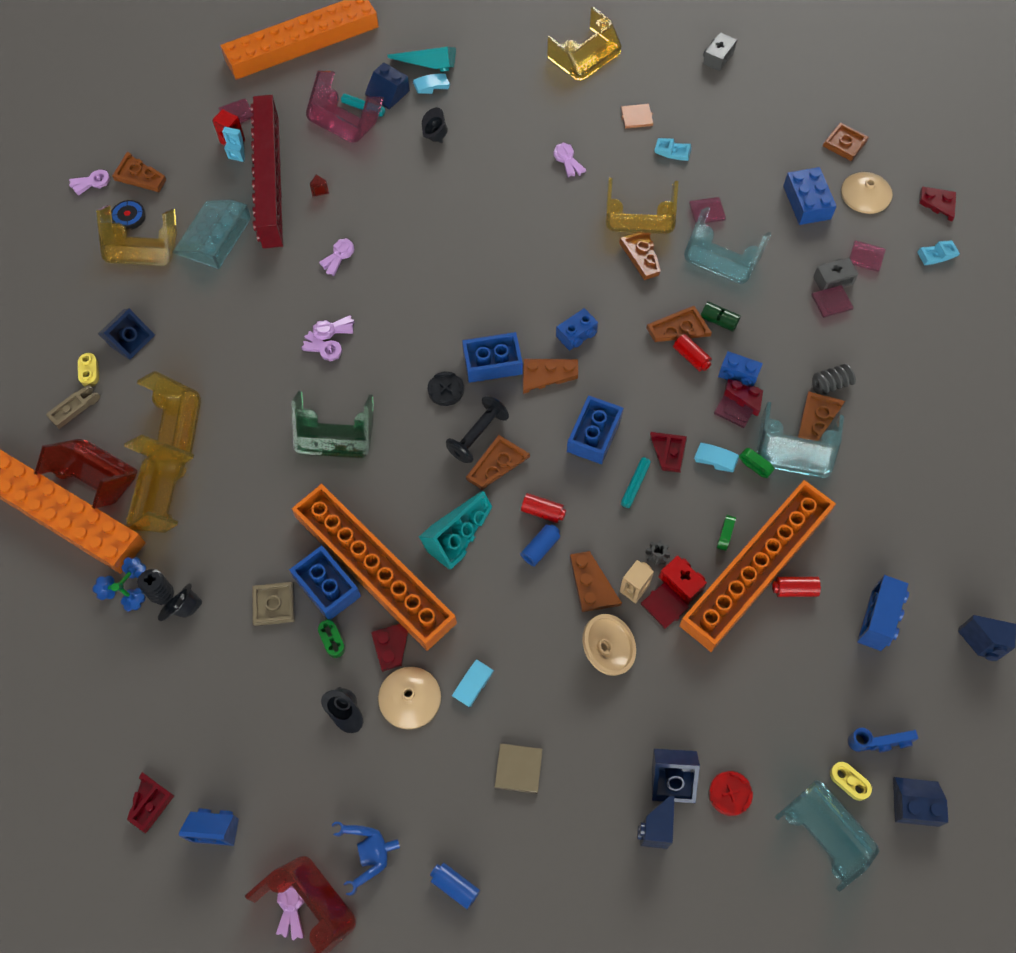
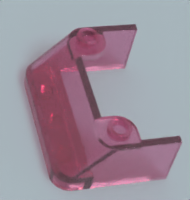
M317 71L306 110L307 118L350 143L358 142L375 125L384 98L367 97L361 118L337 106L339 96L331 88L335 72Z

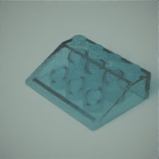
M234 200L206 201L173 250V253L219 269L251 219L247 205Z

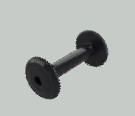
M485 396L482 398V405H484L486 411L460 442L451 438L446 440L448 451L463 463H471L473 461V455L468 449L494 418L502 421L509 418L507 408L494 397Z

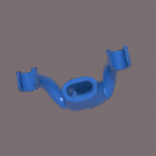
M337 821L332 824V827L340 825L341 831L334 833V836L339 837L344 833L367 836L363 841L357 843L362 867H373L355 880L346 881L343 884L344 886L353 885L352 892L346 893V895L352 896L356 893L357 887L386 868L387 852L399 849L400 844L398 839L385 843L379 830L365 826L343 825Z

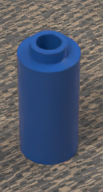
M546 524L520 553L521 557L531 566H536L560 539L559 529L552 524Z
M445 863L441 866L437 864L430 874L433 877L431 883L467 910L480 893L479 888Z

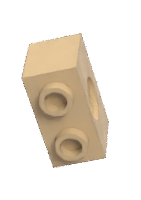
M637 560L623 577L620 593L634 603H637L650 586L654 573L652 568L647 563H641Z

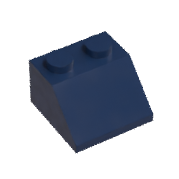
M383 62L373 71L365 95L390 110L410 91L408 76Z
M130 308L123 309L98 333L110 347L129 360L155 336Z
M973 615L958 628L960 635L975 653L990 661L1001 659L1016 646V624Z
M653 750L652 801H665L669 796H675L674 802L696 803L700 769L697 751Z
M893 777L895 822L936 827L949 823L947 799L939 782Z
M669 796L648 814L643 822H640L637 830V839L641 840V846L668 849L673 843L675 796Z

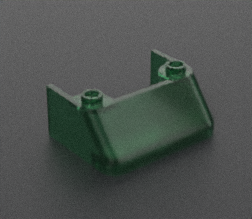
M302 391L297 392L291 401L293 446L297 453L302 455L363 458L368 454L373 429V395H369L364 405V412L356 415L354 425L318 423L317 413L312 409L303 408Z

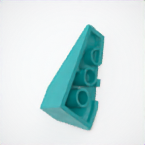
M441 47L389 54L387 56L390 59L440 69V72L449 71V68L454 67L456 48Z
M479 492L432 524L419 536L426 551L448 569H452L464 558L467 553L466 548L476 537L474 536L479 526H482L492 509V505L485 492Z

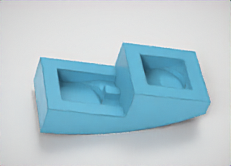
M441 73L430 74L413 80L417 93L432 94L434 89L448 90L450 86L446 74Z
M224 127L222 133L226 141L224 149L228 159L244 162L245 154L241 131Z
M658 138L655 147L656 154L676 160H689L691 144L675 143L674 139Z
M952 240L939 241L935 246L921 247L917 251L924 265L947 261L960 254Z
M700 443L694 459L698 463L714 465L716 470L734 472L739 455L721 447Z
M476 659L452 696L466 706L471 707L494 670Z

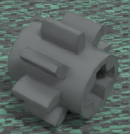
M661 540L655 544L651 542L650 548H646L645 551L646 554H649L647 561H652L655 566L659 563L665 565L666 558H670L671 555L670 552H666L669 545H664Z

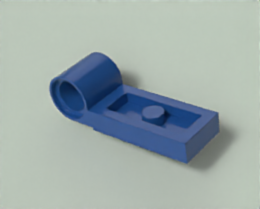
M858 728L848 737V745L856 752L879 750L881 753L892 750L894 746H899L900 749L913 746L912 743L918 739L916 730L873 738L872 733L868 729ZM856 735L864 739V744H860L857 741Z

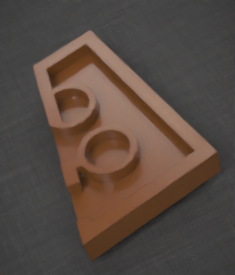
M129 152L125 154L112 175L115 181L160 192L166 182L163 174L151 166H146L140 159L134 158Z
M650 229L621 237L619 241L644 280L659 276L661 272L657 255L653 250L654 244L650 238Z
M695 306L647 324L646 327L654 342L677 340L683 334H686L690 339L711 337L712 334Z
M524 359L523 394L535 388L542 389L546 385L560 384L578 379V359Z
M808 391L796 442L815 447L845 401Z
M498 435L466 476V480L482 490L530 457V453Z
M591 552L570 554L582 612L621 606L622 602Z

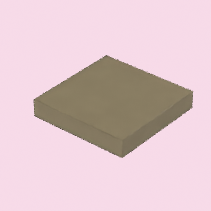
M293 582L252 586L254 626L295 622Z
M500 744L495 788L538 794L543 749Z

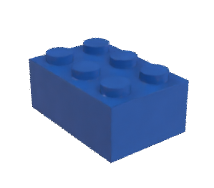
M820 167L788 172L783 187L799 225L832 219L837 206Z
M516 332L462 340L469 383L523 374V362Z
M588 395L568 439L567 452L602 465L621 422L624 408Z
M322 545L289 569L295 581L327 620L333 619L361 597L357 586Z
M884 575L872 589L858 637V643L882 651L886 646H890L892 640H896L899 634L897 624L898 621L902 620L905 611L902 609V606L909 597V592L907 591L909 583Z

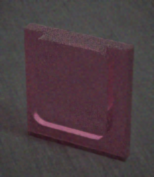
M245 98L218 108L219 111L223 109L238 116L240 123L250 120L251 116H253Z
M719 197L689 202L695 224L726 220Z
M855 240L849 258L855 266L879 272L886 249Z
M842 285L812 293V297L823 318L853 310L854 308Z
M724 395L714 414L745 428L754 410L747 405L741 407L734 400Z

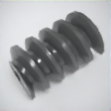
M845 363L827 369V371L815 373L812 377L813 389L816 394L822 395V392L828 394L829 390L834 392L836 388L839 390L843 386L848 387L849 384L854 385L856 383V377L852 368Z

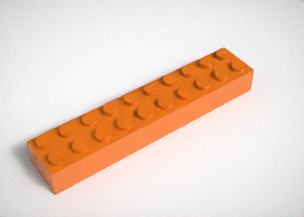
M343 0L229 41L220 46L224 59L237 80L378 28L377 12L369 0Z
M0 449V499L121 574L123 572L121 567L124 564V559L127 557L134 558L145 545L142 537L132 529Z
M803 480L686 613L679 627L712 652L828 517L836 503Z
M320 484L291 508L295 518L426 651L457 624L456 616L323 484Z

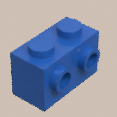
M583 308L556 327V337L570 351L574 347H579L586 339L595 336L598 321Z
M727 351L718 377L725 380H737L747 386H754L763 363Z

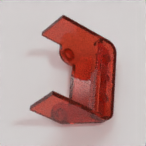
M75 439L42 446L34 473L40 475L52 472L60 479L74 476L97 490L92 508L97 509L115 504L135 480L138 471L89 441Z
M300 856L272 871L245 895L247 900L255 903L270 889L275 893H283L293 886L319 920V923L313 927L309 936L310 942L316 950L314 953H329L356 926L355 915L315 863L306 856Z

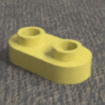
M92 353L82 354L78 359V379L84 387L88 385L93 387L99 381L98 360Z
M838 762L830 769L832 781L853 799L862 801L871 795L872 787L870 782L848 763ZM838 771L843 772L844 778L838 776ZM856 786L861 788V793L856 792Z

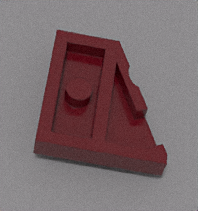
M922 186L919 204L930 208L937 214L941 212L948 216L947 220L953 221L955 218L956 192Z
M728 379L724 395L734 400L741 407L747 405L754 410L752 414L758 416L761 410L763 390L755 386H747L737 380Z
M651 432V441L661 470L681 473L687 436Z
M401 624L371 632L382 672L402 666L408 631Z
M142 772L139 776L141 783L138 792L134 794L133 806L129 811L127 820L142 832L147 833L174 798V795Z

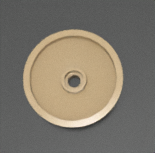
M859 172L850 175L845 179L841 187V196L844 202L853 210L865 214L883 211L889 206L893 196L889 183L881 176L870 172Z
M610 614L595 616L586 624L582 641L585 654L590 663L598 671L606 675L616 676L628 671L636 658V643L629 627L621 619Z
M418 667L400 668L392 672L382 683L378 695L379 707L385 719L395 727L401 729L420 728L429 723L439 710L441 704L440 687L436 679L424 669ZM407 691L412 692V695L410 697L405 696V693Z

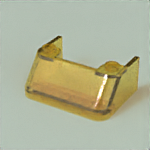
M595 7L591 8L589 28L596 33L581 44L573 40L560 44L553 37H548L547 57L577 80L587 78L621 53V43L611 19Z
M612 178L608 179L606 226L610 231L669 234L675 229L678 181H674L672 184L671 201L661 202L657 207L656 215L623 214L622 202L618 199H611Z
M106 205L96 210L101 256L106 262L164 266L171 261L177 238L175 209H170L162 214L163 227L159 231V239L127 237L126 228L122 224L112 223L111 205Z
M153 371L139 379L137 384L152 390L153 403L158 408L163 409L158 439L155 440L140 435L124 443V447L150 458H185L192 453L201 403L200 395L197 391Z
M165 443L144 459L140 467L126 521L128 528L135 531L165 533L178 525V521L173 520L172 515L168 514L175 482L179 478L184 477L186 473L185 463L194 458V454Z

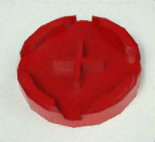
M726 771L716 775L710 783L708 790L709 800L713 807L721 814L727 816H738L745 812L753 799V791L748 779L735 771Z

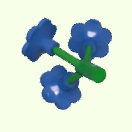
M127 557L124 559V564L121 567L126 575L119 583L114 582L112 576L98 577L92 590L97 594L99 600L113 599L115 592L120 591L124 594L121 604L124 605L126 611H131L132 609L138 610L146 597L142 594L143 592L140 588L126 591L123 584L128 578H138L146 570V565L141 563V560L137 557Z

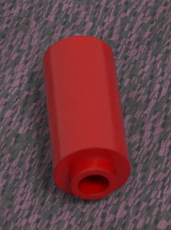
M686 334L680 336L674 343L673 348L699 372L702 370L706 371L711 366L712 358Z
M526 493L521 507L522 512L555 523H559L560 520L563 521L566 514L564 505Z
M818 576L776 577V581L772 583L773 593H776L777 597H819L821 584Z

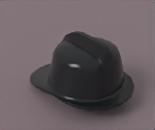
M438 107L427 111L422 119L423 137L433 142L439 141L443 143V138L448 132L443 110Z
M187 584L181 592L166 603L158 615L159 621H164L171 615L186 618L197 611L202 605V600L191 590L192 584Z
M338 687L335 690L326 692L322 696L321 704L323 709L342 731L356 733L362 728L364 723L363 715L357 707V699L352 691Z

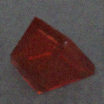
M315 175L310 182L312 196L329 194L326 180Z

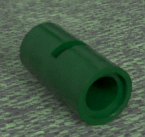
M709 301L705 304L701 313V317L704 320L731 332H734L741 317Z

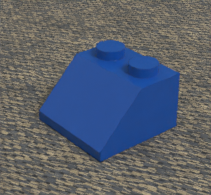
M199 808L198 812L190 811L179 831V836L189 842L234 846L239 818L234 816L231 811L220 810L219 814L211 813L212 810Z

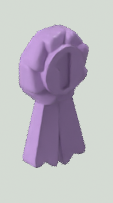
M563 142L556 145L553 155L557 161L564 163L567 177L575 176V171L579 176L586 172V169L573 158L574 150L570 144L568 145Z
M100 169L92 172L89 177L69 179V186L73 187L77 195H80L91 186L99 189L107 186L110 177L107 171Z
M347 238L339 239L333 245L334 253L319 262L327 274L335 276L342 259L349 258L354 253V244Z
M349 315L334 323H330L327 320L317 321L313 326L314 337L326 340L332 338L335 333L352 334L354 320Z
M311 331L308 332V335L304 336L307 341H303V351L320 352L321 357L330 362L339 359L342 353L339 342L334 340L324 342L314 337Z
M287 882L278 890L277 903L284 912L276 935L282 934L285 938L288 937L291 925L292 940H295L297 937L300 939L304 938L298 909L304 904L305 890L299 883Z

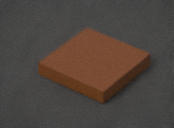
M840 122L825 140L823 147L852 161L869 137Z

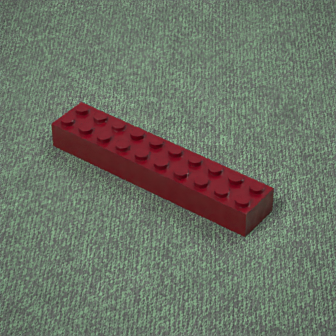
M273 94L253 96V103L250 104L253 114L251 116V124L254 126V128H251L252 139H254V141H251L252 151H254V154H251L252 163L254 164L252 175L255 177V180H252V187L255 190V193H252L253 203L255 204V207H252L253 216L255 217L253 229L257 231V241L261 242L263 249L283 247L279 117Z

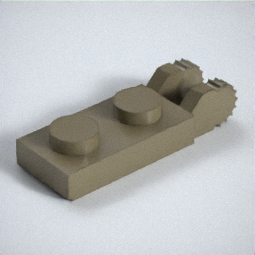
M90 385L85 386L49 411L46 416L60 429L87 409L89 405H94L98 402L100 395L97 392L92 393L93 388Z

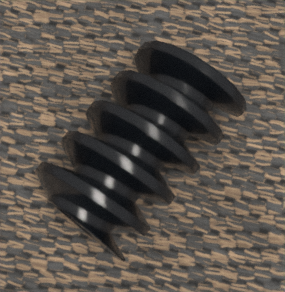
M149 569L142 572L138 577V587L151 602L165 605L173 598L174 589L160 571Z

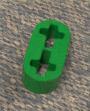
M745 448L739 455L743 464L763 478H768L774 471V467L769 461L750 448Z
M726 514L717 549L727 551L736 517Z
M322 621L318 626V633L330 657L339 658L345 652V645L333 621ZM326 626L332 628L330 630L332 636L330 637L324 632ZM335 641L336 645L339 646V651L337 652L331 650L333 649V646L331 644V642Z

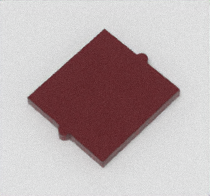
M665 582L655 591L652 590L650 595L641 602V605L664 629L675 620L678 621L680 616L689 609V606Z

